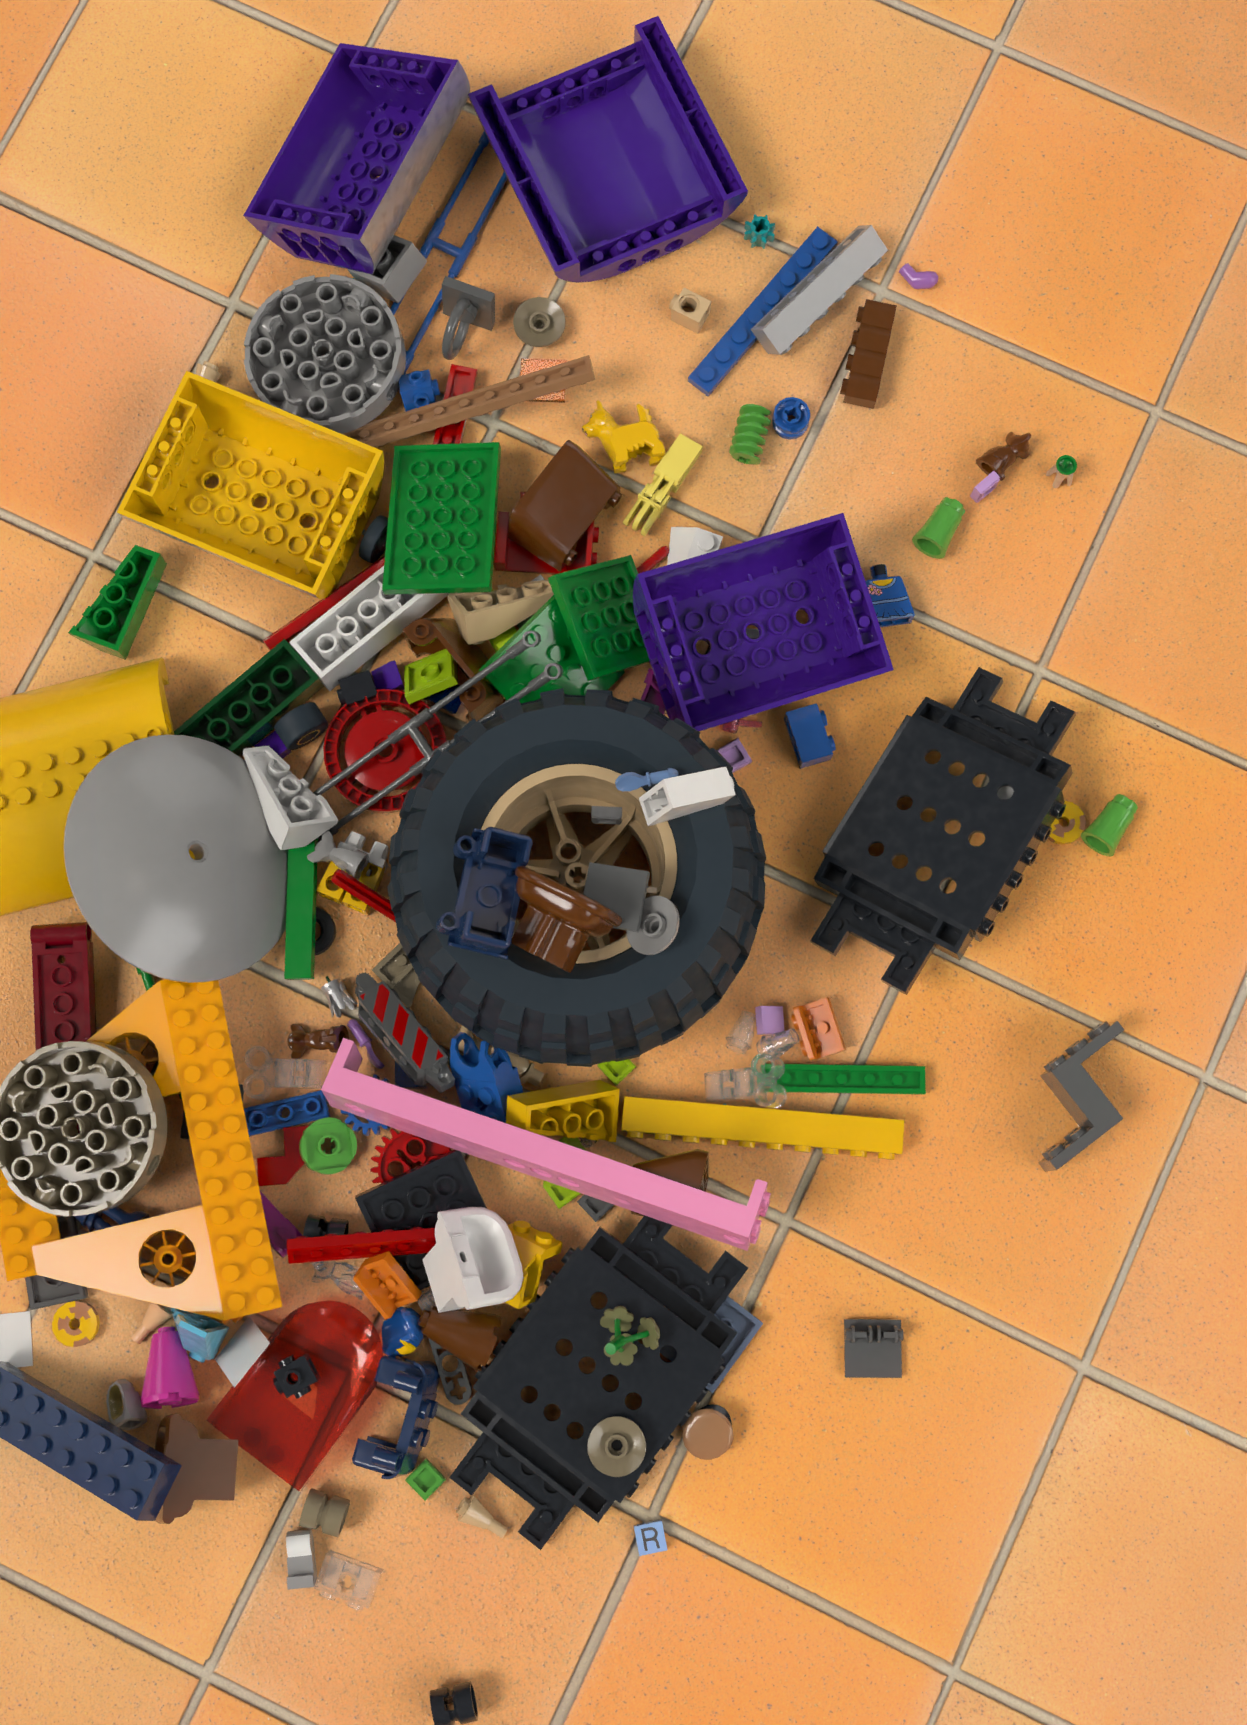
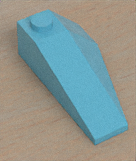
M171 1308L182 1346L190 1351L188 1356L202 1363L205 1360L214 1359L230 1327L204 1315Z

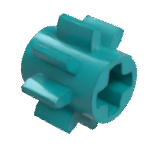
M754 214L752 222H745L744 229L746 232H744V240H750L751 248L757 246L765 249L767 241H774L775 234L772 232L775 231V223L770 224L767 215L762 217Z

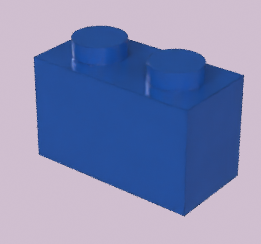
M816 703L786 712L784 721L799 768L802 769L831 760L836 747L832 735L827 736L825 726L828 724L824 710L819 711Z

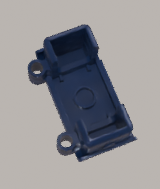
M488 827L485 830L474 828L471 837L467 835L462 836L454 844V855L465 859L454 913L446 912L436 922L437 930L441 934L449 935L448 946L508 960V947L511 945L520 897L516 892L518 877L515 875V869L518 866L526 867L533 845L531 837L495 827ZM460 844H465L468 850H463ZM443 919L449 920L451 927H447Z
M383 1356L380 1359L374 1381L412 1394L398 1444L368 1436L367 1440L358 1438L352 1457L354 1465L384 1474L381 1477L382 1479L404 1476L414 1470L419 1452L422 1450V1447H426L429 1441L430 1430L427 1429L430 1418L433 1419L438 1408V1402L435 1400L440 1375L436 1364L431 1361H415L399 1356Z

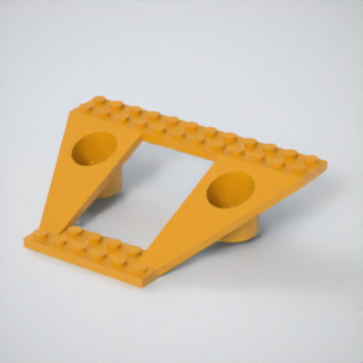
M168 979L160 980L87 1041L103 1042L115 1046L126 1040L128 1050L126 1052L134 1056L145 1067L146 1064L158 1062L153 1078L161 1091L162 1097L181 1093L202 1205L61 1239L57 1215L36 1209L18 1197L7 1185L8 1181L0 1169V1243L7 1281L39 1275L220 1320H229L282 1307L219 981L188 983ZM139 1039L145 1043L138 1052L130 1049L129 1040ZM150 1044L157 1051L158 1057L145 1060L142 1053ZM165 1232L182 1234L176 1246L167 1245ZM162 1233L164 1246L156 1250L146 1244L153 1236ZM187 1237L193 1243L196 1252L182 1255L178 1247L184 1238ZM144 1246L155 1252L154 1261L140 1264V1255ZM165 1254H171L174 1257L170 1265H166L162 1261ZM196 1255V1264L191 1273L181 1266L182 1258ZM154 1264L159 1271L150 1283L144 1277L141 1267ZM180 1268L190 1276L183 1283L175 1286L173 1272ZM161 1272L170 1275L172 1287L161 1288L153 1284Z

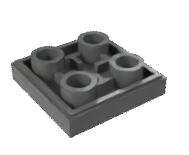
M589 862L583 895L597 901L622 917V924L617 927L613 926L614 929L639 932L650 873L643 870Z

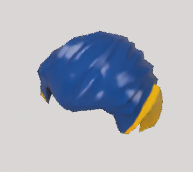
M398 1307L391 1318L383 1321L382 1352L384 1354L394 1357L407 1356L420 1345L424 1334L421 1333L422 1327L418 1325L420 1315L415 1310Z

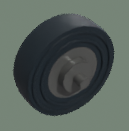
M379 515L370 524L367 531L363 530L361 533L364 537L359 547V556L367 562H376L386 549L387 517Z

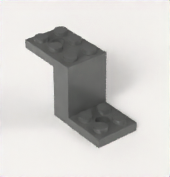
M1105 1021L1097 1025L1087 1033L1090 1038L1076 1041L1065 1050L1068 1055L1056 1057L1044 1066L1046 1071L1040 1075L1080 1127L1079 1129H1073L1064 1136L1065 1143H1060L1057 1146L1053 1145L1042 1153L1044 1159L1039 1164L1045 1172L1058 1170L1123 1119L1081 1065L1083 1061L1124 1031V1028L1118 1021L1111 1024Z

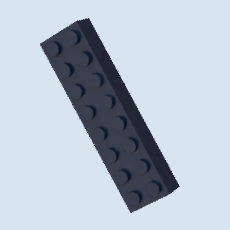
M0 1361V1438L136 1521H155L182 1465L8 1362Z

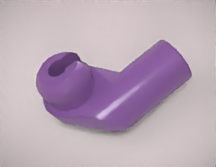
M909 263L899 270V273L914 289H929L938 282V275L934 271L916 272Z

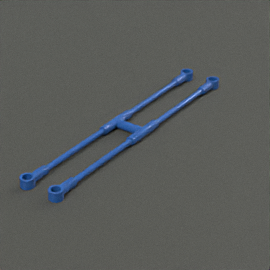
M485 131L482 133L478 141L479 145L443 212L436 219L420 249V253L425 259H427L433 247L455 257L448 271V277L453 279L458 276L478 239L477 235L508 179L504 171L475 227L468 234L461 248L438 238L445 226V220L483 149L490 142ZM442 288L409 350L406 351L404 374H406L415 356L414 352L442 302ZM403 298L401 299L399 304L393 302L390 308L393 315H395Z

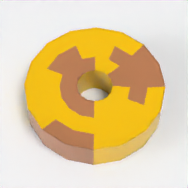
M1064 802L1066 807L1059 818L1067 821V827H1062L1059 824V819L1056 818L1050 826L1052 831L1048 839L1051 842L1060 845L1070 844L1076 841L1085 830V815L1081 808L1073 802Z
M79 1300L67 1302L59 1307L52 1321V1330L56 1339L69 1347L83 1346L92 1341L98 1333L100 1326L99 1315L95 1308L89 1303ZM75 1318L80 1321L78 1329L72 1327V1321Z

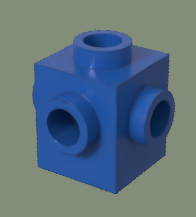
M429 369L404 374L399 379L400 394L405 411L435 403L436 396L440 395L437 379L432 380Z

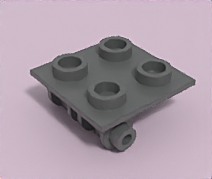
M844 1319L845 1378H902L901 1341H903V1329H901V1320Z

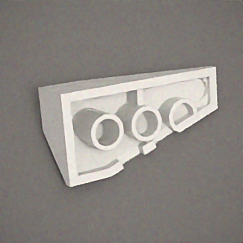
M261 746L243 749L242 753L256 788L266 823L280 850L305 847L337 824L338 819L327 800L321 795L316 796L308 788L309 783L303 778L299 780L289 771L290 765L272 748Z

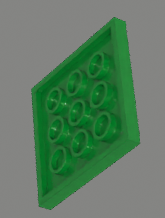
M631 555L555 574L548 578L587 681L650 662L634 614L633 585L638 571Z
M554 595L479 669V672L507 653V649L520 641L526 631L533 630L537 631L541 636V642L538 646L529 647L514 659L510 658L485 676L506 701L528 686V683L544 672L545 667L550 663H558L562 666V676L559 679L550 680L535 692L531 691L519 700L520 703L540 699L541 692L564 688V693L568 695H586L587 689L608 690L625 673L623 670L587 681ZM531 633L528 636V642L533 644L536 637ZM552 666L549 670L550 675L553 677L558 673V669L555 666Z

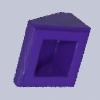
M395 660L371 671L377 690L392 689L401 691L405 689Z
M276 731L254 745V747L269 746L282 759L292 753L291 750L285 747Z

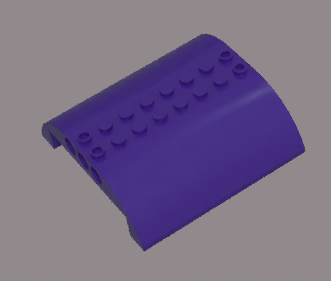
M659 16L635 25L633 44L499 99L492 84L468 94V98L555 275L562 280L576 283L603 280L674 252L699 239L722 223L736 210L748 194V190Z

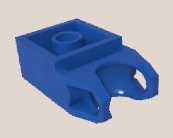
M460 1032L451 1039L450 1068L455 1078L454 1083L461 1108L506 1123L507 1096L523 1093L517 1067H512L506 1050L494 1048L493 1054L488 1055V1047L490 1045L488 1042L481 1041L479 1050L470 1036ZM461 1040L464 1041V1055H461L458 1049Z

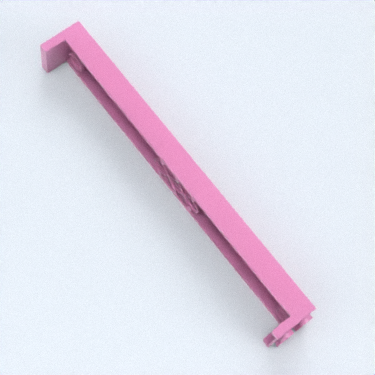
M345 1038L341 1042L321 1091L331 1107L748 1251L750 1243L756 1244L761 1230V1220H758L759 1216L765 1217L769 1207L771 1193L767 1192L768 1182L759 1179L755 1181L748 1204L745 1206L358 1073L357 1071L363 1058L355 1042Z

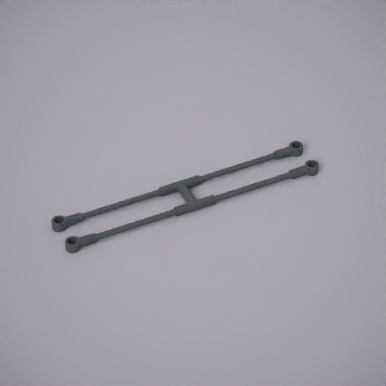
M533 630L526 631L520 641L506 650L507 653L431 708L421 711V713L388 735V739L313 793L316 796L322 795L391 744H396L408 734L424 755V758L411 766L408 772L339 820L336 825L328 830L332 836L338 833V829L412 776L419 775L436 750L439 749L443 752L455 740H447V742L433 750L418 727L432 718L435 712L510 658L514 659L529 647L538 646L541 642L540 634ZM531 633L536 637L533 644L528 642V636ZM558 663L548 664L544 672L531 680L528 686L504 703L515 698L520 700L531 691L535 692L550 680L559 679L563 674L562 666ZM552 666L558 669V673L554 677L550 675L549 671ZM494 710L491 711V712H490L489 714H487L486 716H484V717H483L482 719H480L479 721L481 722V721H483V720H485V719L491 717L492 715H494V714H495ZM322 835L318 837V842L322 840Z

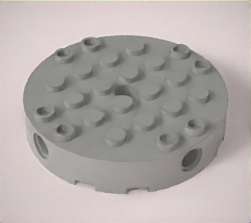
M330 274V277L316 278L314 275L303 277L293 281V285L282 291H279V289L265 300L253 316L244 341L245 371L260 401L340 434L358 429L380 415L397 394L400 388L399 379L405 372L406 349L404 339L397 321L385 300L364 283L340 275Z

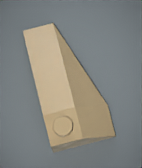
M541 580L525 582L521 588L507 587V584L498 585V590L491 592L447 594L460 635L468 644L477 645L497 637L535 614L554 593L549 581Z

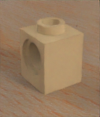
M683 288L680 295H674L669 305L671 321L698 334L710 314L711 301ZM691 307L694 311L685 312L683 308Z

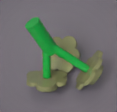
M617 1306L614 1309H606L604 1311L600 1324L604 1328H609L610 1332L615 1333V1335L611 1336L610 1342L604 1347V1353L610 1358L613 1365L621 1363L624 1366H629L633 1363V1355L638 1351L633 1341L643 1339L645 1347H650L652 1350L658 1348L660 1331L653 1318H641V1325L638 1326L637 1334L630 1335L624 1333L621 1335V1331L625 1332L631 1329V1322L634 1319L633 1314L627 1313V1309L624 1306Z

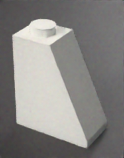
M721 767L663 779L643 794L639 800L647 825L651 826L721 805L736 794L732 777L729 776L727 767Z

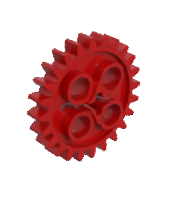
M392 1128L390 1130L391 1139L387 1136L381 1138L385 1146H375V1149L381 1154L380 1156L371 1157L372 1161L378 1163V1166L370 1169V1172L378 1173V1177L373 1179L372 1183H383L397 1176L393 1175L389 1170V1164L392 1161L402 1163L404 1167L403 1173L412 1168V1165L397 1153L399 1149L413 1163L420 1161L422 1164L450 1152L451 1149L403 1131L398 1133L397 1130ZM409 1141H420L423 1151L417 1155L410 1153L408 1150Z

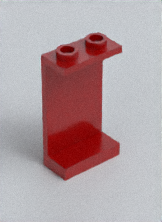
M498 511L494 558L496 571L555 575L597 564V552H593V543H598L599 527H594V521L577 542L575 551L578 554L576 559L570 566L566 564L560 572L508 538L509 512Z

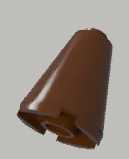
M432 1305L429 1310H423L418 1325L422 1327L421 1333L471 1368L481 1371V1365L485 1366L496 1344L498 1336H495L493 1332L495 1327H501L502 1318L496 1314L461 1309L438 1313L437 1306Z

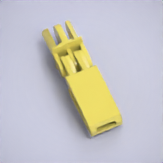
M680 433L656 467L653 482L651 484L647 483L642 492L638 494V499L623 521V524L629 526L636 516L632 529L637 532L649 516L641 530V535L645 536L655 520L660 518L661 513L670 501V492L676 493L702 453L703 446Z

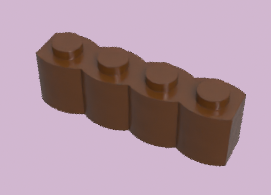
M866 299L864 307L859 306L856 322L860 323L859 331H853L850 345L855 347L854 355L848 354L845 370L850 371L849 378H843L840 394L845 395L843 403L874 409L897 305Z

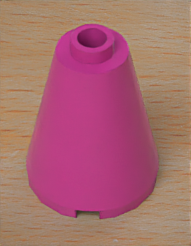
M175 1327L159 1328L158 1333L152 1335L141 1395V1407L146 1409H162V1406L171 1405V1408L195 1404L199 1400V1391L187 1350L183 1348Z

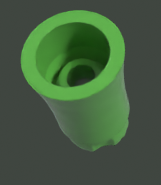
M943 498L923 527L912 538L915 547L929 557L936 559L944 558L951 539L965 513L963 505L956 499Z
M1117 794L1112 801L1107 803L1093 823L1081 833L1082 840L1097 853L1109 857L1113 856L1121 838L1133 821L1138 806L1133 800L1128 799L1124 795Z

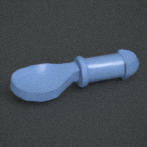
M673 768L653 773L646 772L645 776L634 772H626L615 780V786L622 792L632 791L644 785L650 787L653 784H658L663 779L679 776V773Z

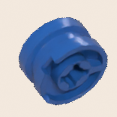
M788 397L779 401L775 406L772 419L773 429L776 434L788 440L801 437L807 431L810 419V409L807 404L795 397ZM793 415L795 419L788 421L787 416Z

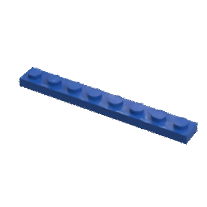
M817 226L689 375L688 382L708 397L757 340L751 329L837 247L838 241Z

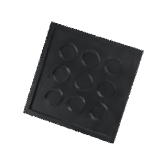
M455 1149L355 1195L357 1204L371 1233L382 1232L387 1229L400 1231L410 1230L415 1227H422L424 1229L435 1228L439 1211L466 1207L487 1208L461 1151ZM428 1253L393 1256L419 1290L430 1286L422 1260Z

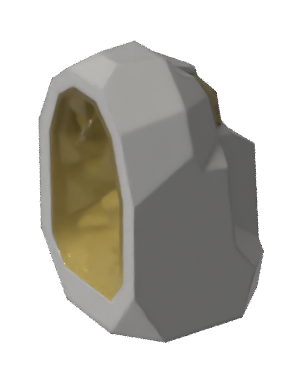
M118 1379L110 1385L106 1400L110 1423L121 1430H132L147 1422V1413L145 1408L141 1407V1396L135 1390L133 1384L126 1379Z

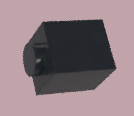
M369 670L338 680L341 689L336 690L341 705L346 704L347 707L355 705L354 702L358 704L366 701L365 696H367L368 700L376 697V687Z

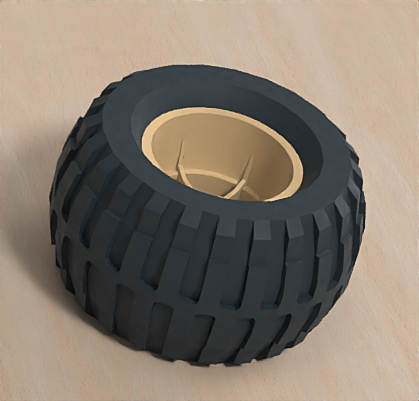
M564 688L541 692L540 699L520 703L515 698L494 708L495 714L481 722L479 720L476 722L475 719H472L453 735L455 740L448 748L444 749L443 752L439 749L436 750L422 769L421 773L423 776L416 788H411L405 796L399 813L401 818L397 833L391 837L389 855L391 880L387 886L391 910L394 913L398 931L397 937L418 976V980L455 1022H458L496 1049L500 1048L541 1064L561 1063L567 1064V1066L592 1067V1065L609 1061L618 1062L640 1057L641 1054L682 1036L700 1018L702 1019L720 1002L750 954L765 904L764 871L766 854L762 836L757 830L755 821L756 810L745 789L737 784L732 773L733 767L716 749L708 748L699 737L700 732L678 718L672 721L659 712V706L636 698L627 702L613 697L612 691L587 689L586 695H568L564 693ZM727 767L729 776L732 777L736 795L721 805L648 826L639 798L657 784H653L650 787L644 785L636 790L622 792L616 788L615 780L626 772H634L645 776L646 772L653 773L673 768L681 776ZM592 806L622 807V824H616L585 849L564 813L569 812L591 813ZM546 820L553 859L529 860L526 867L583 894L589 862L613 866L632 836H634L643 849L650 867L651 887H647L645 899L650 896H663L675 904L679 913L677 935L664 951L655 955H644L634 950L628 941L627 933L611 944L609 933L601 937L589 936L587 944L591 950L581 951L571 973L512 943L508 947V960L448 946L449 935L441 934L436 928V922L444 913H454L465 859L454 855V844L462 836L467 835L471 837L474 828L485 830L488 827H495L525 835L534 826ZM460 844L463 850H468L465 844ZM566 847H571L577 853L574 858L567 860L561 856V851ZM581 876L585 880L580 879V883H574L573 878ZM443 919L444 924L447 927H451L450 921ZM515 920L513 935L519 925V922L517 920Z

